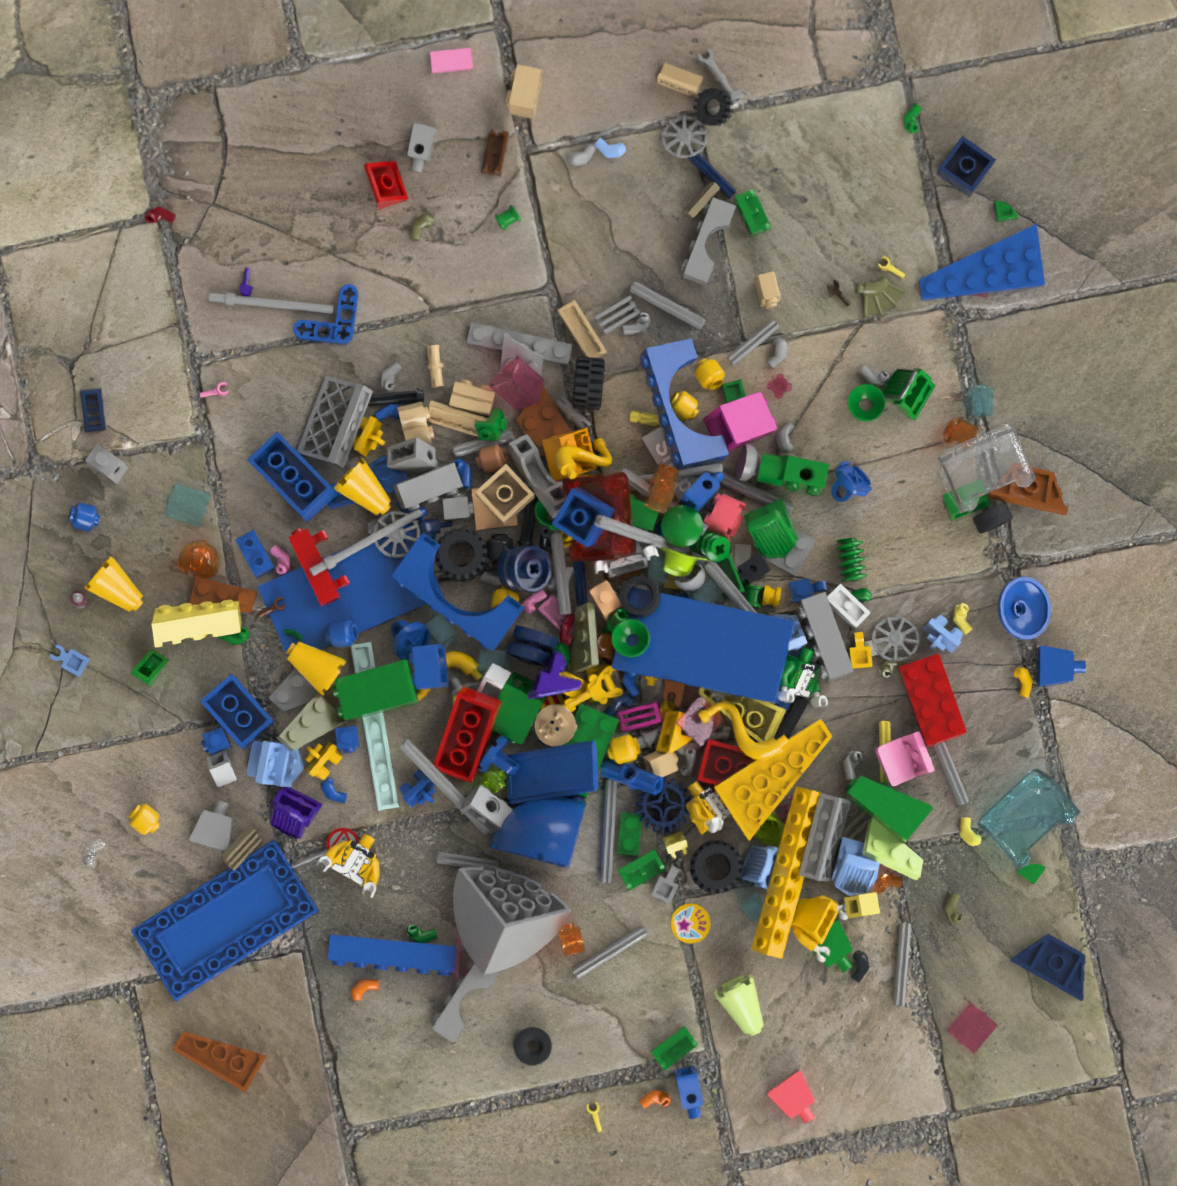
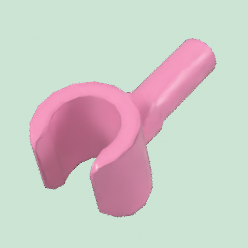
M221 382L217 388L201 392L200 397L216 394L222 397L226 396L229 391L221 392L219 388L227 386V383Z

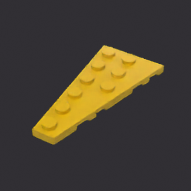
M821 719L790 738L789 742L781 747L783 751L778 755L765 760H756L714 787L748 841H750L832 738L831 733Z

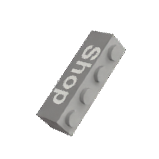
M662 426L641 438V442L660 473L677 470L676 466L672 464V453L670 447L665 442V431ZM694 476L665 480L679 503L683 494L696 482Z

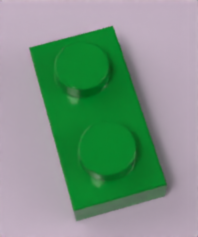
M622 812L617 854L638 856L642 822L639 819L643 817V814Z

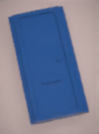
M594 740L508 755L520 766L515 775L507 773L508 800H510V805L597 791V748Z

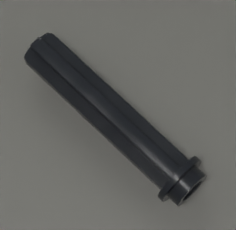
M417 388L415 391L372 394L368 406L424 402V391Z
M535 493V498L525 506L520 541H517L519 546L534 545L532 537L536 519L535 506L539 500Z
M797 697L775 740L783 735L789 740L809 703L805 697Z

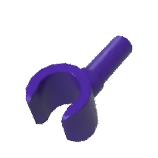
M248 267L245 268L244 280L240 285V294L246 297H250L253 287L248 285L250 268Z

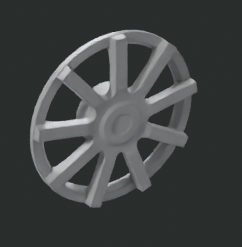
M686 115L675 118L672 121L670 120L662 132V144L665 150L678 158H689L697 155L704 149L708 140V132L705 125L697 118ZM686 120L693 121L694 123L687 129ZM683 121V128L680 129L675 123ZM697 125H700L703 129L700 131L692 132V130ZM672 126L677 133H667V131ZM704 134V142L693 138L694 136ZM666 137L676 138L675 140L666 144ZM693 142L701 146L695 152L691 148ZM678 143L677 152H672L669 148ZM687 147L690 154L680 155L682 148Z
M391 511L377 520L373 533L377 532L379 525L387 526L383 522L384 519L391 516L393 523L395 522L394 515L404 517L407 513ZM414 520L412 521L414 526L406 529L401 527L385 536L388 537V540L381 546L378 541L374 542L376 547L388 557H405L409 550L403 540L416 542L418 537H420V529L417 522ZM416 529V538L406 535L407 532ZM390 542L393 543L392 554L384 550ZM398 543L401 544L405 553L396 554Z
M887 617L876 625L872 635V643L875 651L882 658L895 662L903 661L910 658L916 652L919 645V633L916 626L906 618ZM891 621H900L897 630L894 629ZM888 623L891 631L888 632L880 627ZM905 623L911 629L902 633L901 629ZM879 631L886 635L887 638L876 639V634ZM914 632L916 640L907 639L905 636ZM887 642L888 645L880 651L877 643ZM903 643L915 644L910 652ZM890 647L894 648V658L884 655ZM901 647L907 655L898 658V648Z

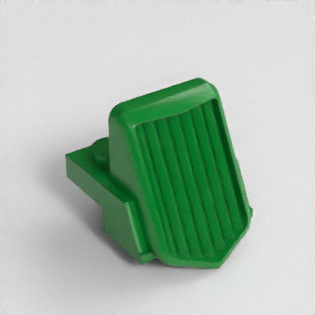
M782 499L744 515L747 529L761 556L764 555L766 558H785L795 547L796 541L799 540L793 521L790 519Z

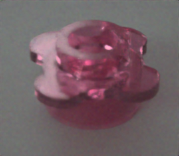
M778 374L772 382H768L767 388L775 393L777 399H781L784 393L791 391L792 384L787 382L783 374Z

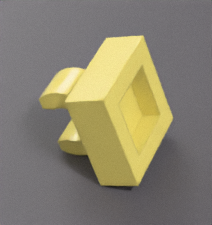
M682 830L662 838L668 854H671L673 858H676L675 852L678 850H682L684 855L687 854L686 847H688Z

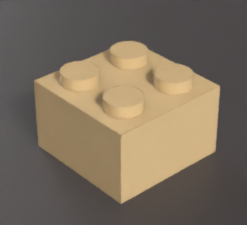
M517 64L516 71L512 70L510 87L512 91L508 90L506 107L509 108L511 115L534 119L542 82V69Z
M507 464L475 491L477 498L503 526L535 498L534 493Z

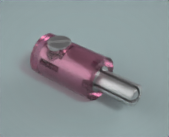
M80 590L74 591L70 596L72 604L77 608H85L89 603L88 596Z

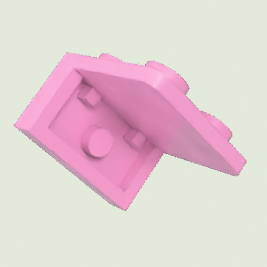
M920 731L900 737L877 747L875 750L890 787L935 771Z

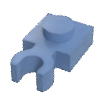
M56 645L55 647L60 649L61 654L58 657L51 654V659L54 661H64L61 665L62 668L81 677L90 659L73 649L66 653L62 646Z

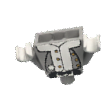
M611 532L612 536L604 539L605 545L600 548L598 557L594 562L595 573L598 574L600 570H605V573L608 572L611 578L648 567L647 561L650 560L651 556L656 555L658 557L659 554L655 545H649Z

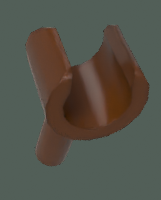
M278 597L274 605L260 612L259 616L263 617L276 610H285L287 604L283 607L277 606V602L283 600V597Z

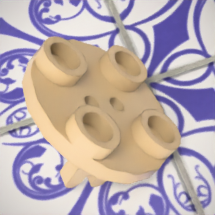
M560 704L549 705L541 709L534 723L538 738L544 744L552 747L568 743L577 730V724L572 712Z

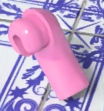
M275 544L269 553L277 558L276 572L280 575L287 574L290 570V556Z
M543 589L531 594L521 603L525 607L524 612L526 614L533 613L535 611L534 605L548 598Z

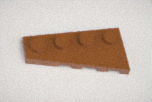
M185 1031L182 1032L172 1049L245 1093L267 1057L264 1054Z

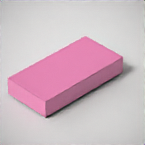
M471 48L430 52L432 74L473 70Z

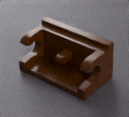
M494 129L490 130L481 173L502 176L509 140L508 131L498 133Z
M664 680L663 701L668 700V695H670V699H673L675 695L674 707L680 709L685 684Z

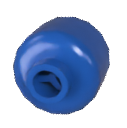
M81 502L71 506L68 522H71L72 528L90 532L94 526H98L100 514H97L95 506Z
M349 619L337 620L330 623L329 628L325 631L326 640L330 641L331 645L335 648L352 646L355 640L358 639V630L356 624H353Z

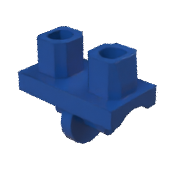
M419 768L414 773L418 783L412 787L406 782L399 788L403 795L402 798L411 808L418 802L420 805L426 800L431 804L434 802L430 796L436 792L433 788L435 784Z

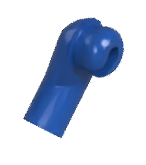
M455 459L452 463H455L458 474L461 476L463 485L461 488L470 489L472 469L464 460Z
M326 777L321 782V790L326 798L346 803L348 794L336 791L333 785L334 780Z

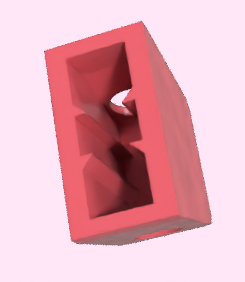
M800 1070L766 1093L790 1119L798 1114L804 1124H806L815 1117L808 1107L815 1100Z

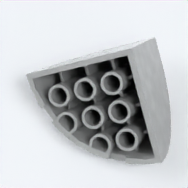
M480 866L460 868L454 883L453 910L457 930L468 955L483 975L508 969L533 956L555 937L567 921L572 910L556 894L552 893L550 895L541 889L543 885L521 874L500 868H495L494 871L484 870V867Z

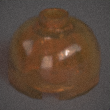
M205 540L186 544L182 548L177 561V567L183 573L187 574L190 571L195 573L193 577L200 578L214 577L215 573H218L220 564L217 550Z

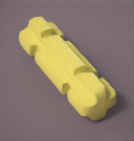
M635 410L630 412V422H640V424L655 427L659 425L661 427L658 420L659 415L645 412L641 414Z

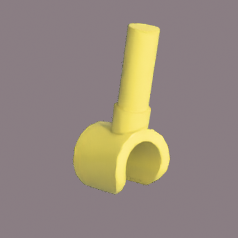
M883 256L882 260L888 264L882 266L878 263L879 269L881 271L889 270L904 278L905 274L892 266L888 257Z
M595 1102L597 1106L596 1111H590L587 1104V1111L594 1119L597 1132L602 1131L598 1118L599 1104Z

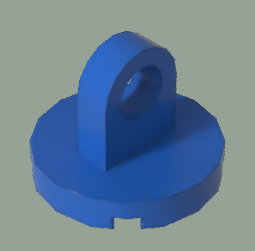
M842 461L835 468L838 480L833 484L831 494L838 502L847 501L854 494L865 497L872 490V487L869 486L871 482L868 476L858 466H850L848 461ZM840 486H843L846 490L844 497L839 494Z
M398 620L391 625V632L394 637L392 650L401 660H410L409 654L412 652V647L428 645L430 631L423 623L413 622L408 624L405 620Z
M500 736L496 740L497 746L490 747L484 755L478 770L486 774L495 764L506 773L515 775L520 766L503 753L509 739Z

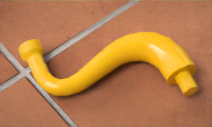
M598 438L592 444L602 457L574 446L559 448L555 454V462L560 473L568 475L570 479L576 478V464L573 460L599 467L611 465L612 456L606 448L605 441L602 438Z
M460 651L446 652L447 669L458 668L466 676L471 674L476 681L483 677L477 670L480 665L471 656ZM419 689L417 691L418 700L423 699L431 689Z
M729 701L717 702L708 709L697 713L705 724L719 710H727L732 719L737 744L745 755L752 759L765 760L781 753L783 751L781 747L789 742L785 735L777 740L772 737L763 743L751 740L746 732L738 709Z

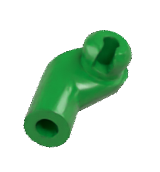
M414 924L407 927L408 937L417 943H425L438 938L435 928L423 931Z

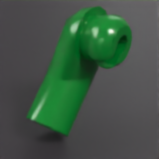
M914 103L903 116L904 129L910 134L916 133L919 129L916 117L922 111V108L917 103Z
M860 588L851 592L859 602H868L872 598V593L867 588Z
M241 627L240 633L218 636V638L236 646L249 639V630Z

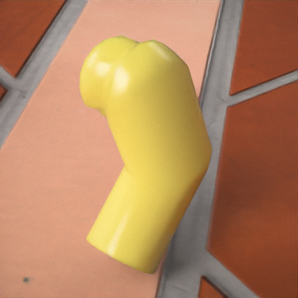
M961 603L954 609L953 622L966 635L973 628L966 621L969 607L967 604Z
M961 817V838L970 846H978L982 839L979 834L971 830V818Z

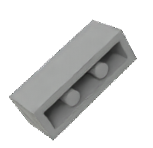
M448 463L394 484L393 488L401 509L408 508L411 511L419 508V503L426 500L427 503L439 500V495L444 493L447 496L459 492L457 488L463 485L455 463Z

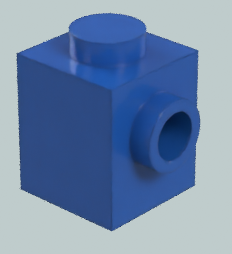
M357 726L335 728L339 751H343V754L356 752L355 749L360 748Z
M223 727L203 734L202 746L205 752H209L211 755L232 748Z

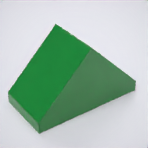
M151 649L135 666L131 674L152 687L169 659Z

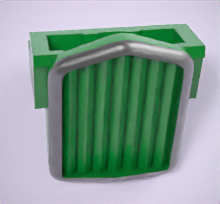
M897 368L888 380L883 395L885 401L893 403L909 419L915 421L936 385L931 381L932 378L920 368Z

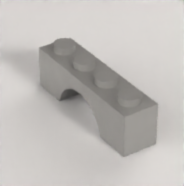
M714 197L711 203L708 202L703 211L706 217L704 222L699 221L696 233H699L696 241L692 240L689 247V252H692L689 260L685 259L681 269L684 271L683 278L707 286L714 268V262L706 253L705 242L715 231L729 228L736 210L735 205Z
M526 434L509 443L508 456L550 516L554 518L557 516L569 492L561 481L556 482L548 474L542 464L537 447Z
M472 960L466 968L469 973L465 979L461 977L456 983L455 988L457 991L453 996L449 994L443 1003V1006L446 1008L442 1014L438 1012L431 1023L434 1026L432 1029L454 1043L465 1026L459 1011L461 1000L473 989H489L500 971L483 975Z

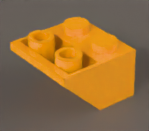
M588 428L555 435L542 440L550 475L554 480L569 479L568 475L560 473L555 462V454L559 448L574 446L593 453ZM573 460L576 464L575 472L577 475L597 468L596 465Z

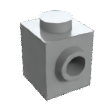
M453 494L451 498L443 499L445 522L470 520V514H474L473 502H468V496L464 497L463 494Z
M226 750L206 757L209 770L217 787L237 780L234 767Z

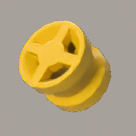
M765 585L761 605L766 606L769 604L774 608H778L781 587L774 589L769 585Z

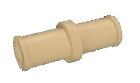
M439 345L426 346L429 363L427 370L430 372L431 388L444 387L442 376L443 363L440 360Z

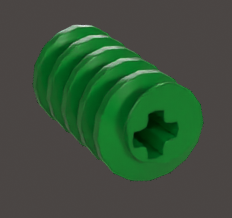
M706 530L689 547L691 551L714 562H719L727 557L731 546L727 538Z
M857 538L837 540V543L843 544L837 548L838 551L844 552L838 556V559L844 561L839 564V567L846 569L840 572V575L847 577L841 580V582H854L867 577V574L861 573V570L865 569L866 566L860 565V562L864 561L865 558L859 556L860 553L864 552V549L858 548L859 545L863 544V541L857 540Z

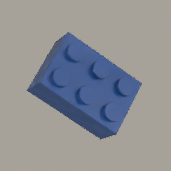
M233 674L229 675L200 701L243 750L275 723Z

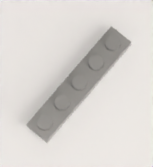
M471 322L467 344L502 351L504 334L508 333L512 339L520 344L521 342L524 343L532 351L543 355V361L566 366L569 364L572 344Z

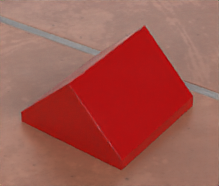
M396 161L364 164L378 210L409 199Z

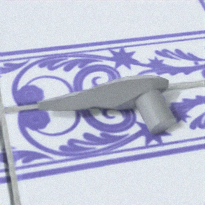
M455 677L450 680L454 688L452 694L457 695L463 686L478 690L482 681L461 685L458 678Z

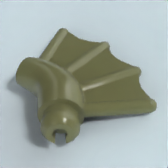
M883 276L876 282L858 283L856 286V293L863 294V317L871 314L881 316L889 307H896L898 299L903 294H906L904 289L889 283Z

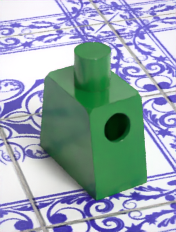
M839 920L833 922L823 943L818 944V946H825L830 952L829 956L824 952L820 953L825 958V962L822 963L828 968L836 963L841 972L844 973L853 966L846 957L853 949Z

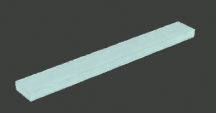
M371 642L351 646L355 673L376 668ZM379 713L363 717L378 811L398 808L399 803L384 714Z

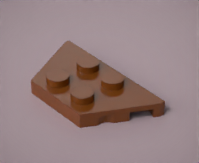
M540 384L516 422L523 434H527L539 451V456L546 457L542 440L571 431L543 384Z
M1013 463L1007 473L999 479L998 483L988 494V498L1060 515L1066 516L1068 512V507L1063 503V494L1057 485L1054 472Z

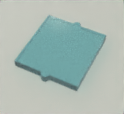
M176 483L172 496L168 498L169 505L165 516L200 527L204 513H207L206 508L211 495Z

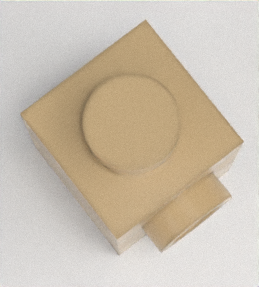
M655 751L642 757L649 773L664 777L678 771L676 764L678 763V758L675 752L664 753Z

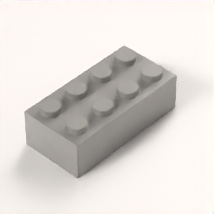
M823 592L801 600L797 612L800 620H805L806 626L804 631L807 639H812L814 646L811 649L814 650L813 656L815 660L819 659L821 664L819 673L822 680L826 679L827 683L851 675L854 670L826 593Z

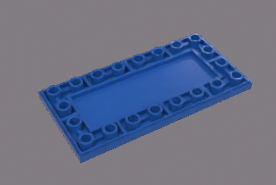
M410 522L403 526V529L409 528L414 525L412 522ZM411 530L406 535L416 538V530ZM383 537L379 539V545L381 546L383 543H385L388 540V537ZM406 539L403 540L408 550L415 543ZM390 542L384 550L392 554L393 543ZM372 543L336 563L335 567L328 570L332 580L335 581L346 575L350 584L337 590L341 597L340 599L323 607L320 605L303 567L257 586L266 608L274 605L278 597H283V600L277 602L278 607H283L287 604L285 610H276L269 613L285 652H287L292 643L297 644L299 641L292 634L286 635L285 629L295 630L303 636L304 639L301 643L323 650L332 646L330 641L326 640L325 631L333 621L349 619L353 624H356L358 634L427 605L428 603L415 598L409 589L399 586L395 579L391 577L405 557H388L378 550L375 543ZM398 543L396 554L405 553L401 544ZM434 574V579H435L436 585H437V587H438L440 593H441L442 596L444 597V595H443V593H442V590H441V588H440V586H439V583H438V581H437V579H436V576H435V574Z
M635 587L631 588L628 599L630 605L637 609L647 607L652 600V592ZM660 593V604L653 614L638 618L628 613L627 619L638 620L647 627L650 634V643L643 654L634 658L622 656L616 651L612 669L776 704L795 624L794 621ZM631 635L627 639V644L631 647L636 646L639 642V638L636 635Z
M273 840L250 854L235 871L228 868L131 931L176 1002L319 912L295 871L291 868L280 847Z

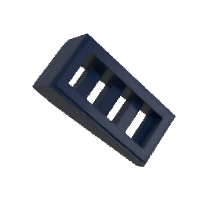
M102 388L80 390L85 432L106 430ZM97 395L98 399L86 400V396ZM98 403L99 407L87 408V404ZM91 412H99V413H100L99 416H89V417H88V413H91ZM100 420L101 424L89 425L88 421Z

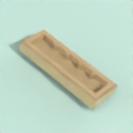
M575 300L557 310L585 357L600 358L607 354V351Z
M431 401L428 408L430 419H426V421L478 437L475 428L476 421L487 422L489 418Z

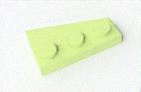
M872 817L868 821L862 855L914 880L920 878L923 859Z

